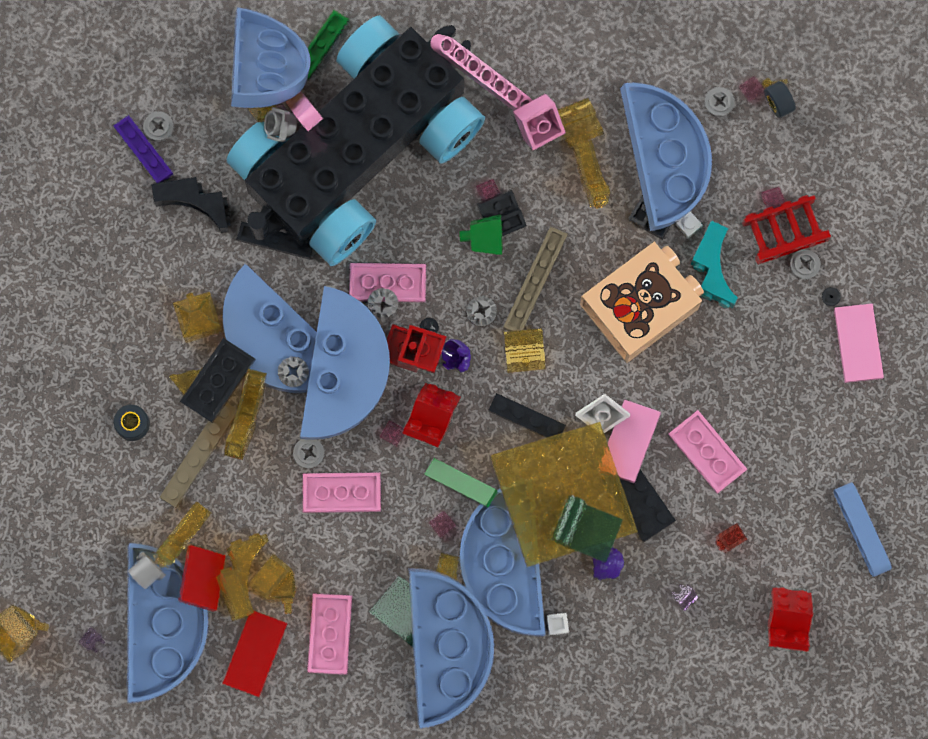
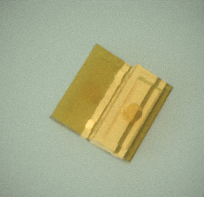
M589 98L558 109L566 132L563 135L569 148L604 134V130L596 117V111Z
M542 328L504 332L507 373L546 369Z

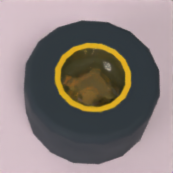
M778 81L765 88L764 95L778 118H782L795 111L796 105L792 94L782 81Z
M129 404L123 406L114 416L113 424L115 430L127 441L140 440L149 431V417L137 405Z

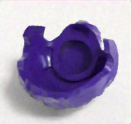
M449 339L444 344L442 350V359L445 361L442 365L447 370L456 368L461 373L465 372L470 366V349L460 340Z
M614 547L604 548L592 557L594 563L593 575L598 580L606 578L615 579L620 575L624 567L623 555Z

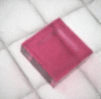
M755 76L739 86V89L749 102L763 94L765 90Z
M494 179L476 186L482 201L500 194Z
M779 187L761 192L766 208L774 207L775 209L781 207V204L785 202Z
M389 420L380 438L397 447L404 435L402 434L404 428Z
M442 511L429 522L440 538L456 527L445 511Z

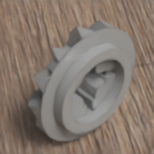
M715 87L706 94L705 107L709 113L715 116H725L734 107V96L726 88ZM724 98L722 103L724 106L718 105L715 107V99L720 100Z
M153 112L146 117L143 129L148 138L155 141H164L174 130L173 121L164 112ZM163 122V124H162L163 130L158 129V130L156 131V130H155L156 128H155L154 123H155V124L157 123V124L159 125L160 123Z
M807 249L797 251L792 256L790 262L793 274L798 276L799 279L808 280L815 277L821 267L818 255ZM801 261H810L808 265L809 269H807L806 267L800 269L802 265Z
M380 288L370 294L368 308L373 315L380 318L383 316L389 318L397 310L398 298L393 291ZM383 297H385V303L388 305H385L382 310L378 302L380 303Z
M484 295L475 297L469 301L466 310L467 317L475 325L486 326L492 323L496 317V304L491 298H487ZM478 304H480L482 308H487V310H485V318L481 313H476V311L479 310Z
M290 356L284 359L278 367L279 379L288 387L302 385L309 375L306 362L299 357ZM288 366L292 367L293 369L296 367L298 368V370L296 371L298 378L293 374L288 376V374L290 373Z
M301 439L294 447L293 456L301 467L308 469L317 467L323 460L324 448L318 440ZM310 448H312V453L316 457L309 456L305 460L306 454L303 450H309Z

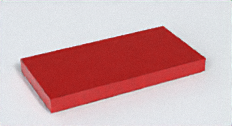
M251 610L222 684L260 698L288 623Z

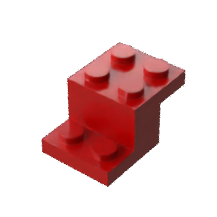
M392 324L387 337L390 364L416 373L418 369L435 374L447 336L413 325L406 329Z
M425 383L415 400L410 418L402 434L439 447L449 428L452 416L461 397L452 391H445L434 384Z
M773 587L771 593L772 606L768 620L769 646L808 652L810 646L809 631L813 618L812 594L803 590L794 591Z

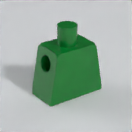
M501 215L472 220L470 230L460 231V242H471V250L474 252L502 255Z

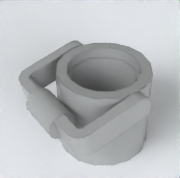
M272 107V111L266 114L264 120L267 138L284 142L286 137L294 135L297 126L295 115Z
M144 552L136 557L138 562L128 570L130 575L144 589H147L155 580H161L165 576L158 565Z

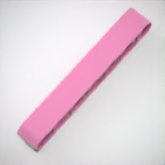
M437 34L431 39V48L512 110H516L533 101L453 38Z
M301 91L286 101L289 108L307 131L323 119Z

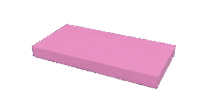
M350 263L349 295L359 301L368 302V298L373 291L385 288L396 294L398 302H425L426 264Z
M873 304L834 308L845 383L883 379Z
M624 400L622 408L630 413V417L613 428L598 471L635 483L661 412Z
M699 410L668 433L670 438L717 494L747 470Z
M380 473L303 474V513L381 512Z
M313 594L308 673L347 675L352 596Z

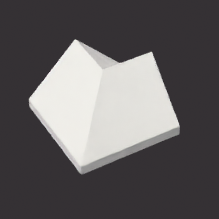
M606 394L575 413L580 420L600 435L630 417L628 411Z

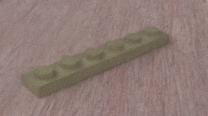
M550 226L503 329L521 336L567 238V233Z
M226 403L213 423L208 421L160 495V499L175 508L178 507L239 412L238 409Z

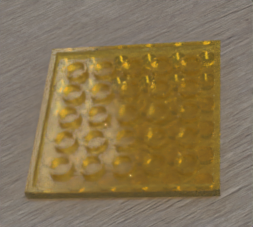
M600 422L490 455L527 567L638 532Z

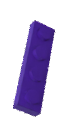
M129 115L114 125L115 130L156 183L164 182L173 175V172Z

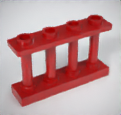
M805 195L798 198L796 202L787 201L782 203L781 207L775 209L774 207H768L763 210V213L756 215L754 212L745 216L742 225L743 227L751 226L760 249L755 257L757 265L829 241L831 238L829 230L822 231L819 228L811 208V204L816 200L815 195L811 197ZM804 208L813 231L811 236L805 237L802 235L793 210ZM786 213L795 236L793 242L787 243V241H784L775 216ZM768 219L777 242L775 248L769 249L766 246L757 222Z

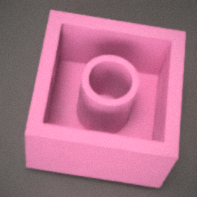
M546 94L513 111L523 139L532 150L566 133L555 103Z

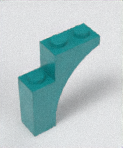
M711 220L690 265H693V268L699 272H707L701 285L704 291L701 296L707 300L713 299L718 301V304L724 308H733L738 297L728 287L720 264L721 247L729 228Z

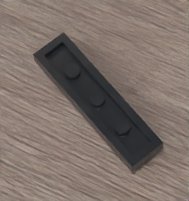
M241 221L236 238L239 242L309 260L313 250L310 246L311 239H308L300 246L288 233L281 231L268 235L264 240H257L253 237L248 223Z
M497 393L488 409V412L556 443L559 442L566 427L561 422Z

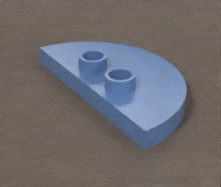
M237 7L234 30L231 106L242 108L267 107L293 98L305 86L310 69V54L305 43L283 23L267 15Z
M624 83L620 90L650 231L658 230L682 219L702 198L711 176L712 155L710 144L699 119L680 99L655 86L640 83Z
M244 264L233 278L224 301L223 327L226 340L256 359L247 372L255 380L279 391L307 393L317 332L249 266ZM290 356L299 357L304 360L309 369L307 380L298 387L284 385L278 376L279 365ZM288 366L290 370L288 376L293 374L298 378L296 372L298 368L296 367L293 369L292 367Z
M324 286L300 439L316 440L331 438L343 434L360 424L380 401L389 375L388 343L381 325L375 316L353 296Z
M526 479L501 487L497 490L498 492L488 508L480 504L467 522L461 540L460 568L465 587L478 600L491 621L514 633L528 636H545L532 479Z
M133 543L128 544V570L138 562L136 557L144 552L158 565L165 576L161 580H155L147 589H144L128 572L127 703H137L156 698L183 681L198 662L203 652L208 632L207 610L178 602L184 565L160 549Z
M409 569L417 718L419 728H425L450 720L465 710L476 699L491 671L494 656V640L491 625L483 607L465 586L455 579L436 571Z

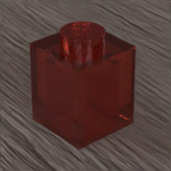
M736 523L715 537L717 539L715 544L720 551L724 550L726 554L748 539Z

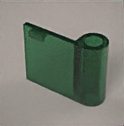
M569 495L551 539L562 546L606 563L623 519L591 507L579 497Z
M398 576L369 612L413 648L410 583Z

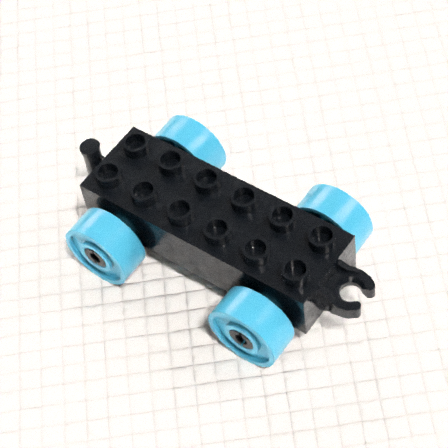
M375 16L360 26L339 51L336 61L353 80L318 112L323 118L309 131L302 126L292 137H286L284 142H279L267 138L264 129V118L248 129L230 150L227 156V163L244 179L248 194L262 207L261 212H252L247 219L255 239L264 240L268 235L284 229L301 246L312 236L310 246L330 266L337 265L364 242L376 225V219L356 199L350 200L422 132L419 143L442 164L457 155L482 127L485 116L465 97H460L464 94V77L455 70L457 67L431 48V40L426 42L412 27H409L400 35L382 16ZM453 25L444 26L437 30L433 36L441 34L454 38L456 28ZM469 40L463 41L461 45L468 51H471V42Z

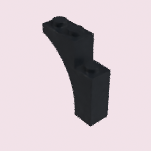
M197 177L151 184L156 207L180 205L193 208L208 216L221 233L229 232L228 226H231L230 215H226L225 208H229L227 197H223L222 191L203 194L202 182L198 183Z

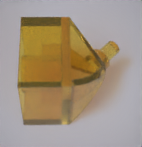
M210 291L196 296L193 293H188L186 295L187 299L173 303L186 343L223 332Z
M272 554L248 585L268 603L282 601L285 614L293 613V599L296 596V578L293 570Z
M15 605L9 606L0 612V653L9 663L13 662L28 651L38 634V630L48 631L49 624L39 622L33 615Z

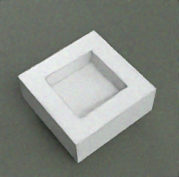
M691 212L676 223V226L687 238H690L703 226Z
M567 613L547 615L549 635L569 633Z

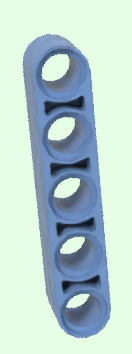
M851 482L834 489L835 498L870 574L875 577L891 570V563L855 485Z

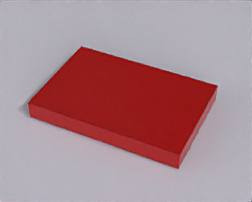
M189 545L178 602L212 612L217 611L226 555Z

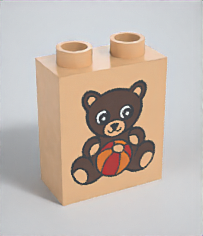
M655 241L583 294L580 301L581 307L626 363L696 312L702 302L699 296L704 291L699 282L692 275L684 279L676 269L680 261L674 251L668 246L660 249Z

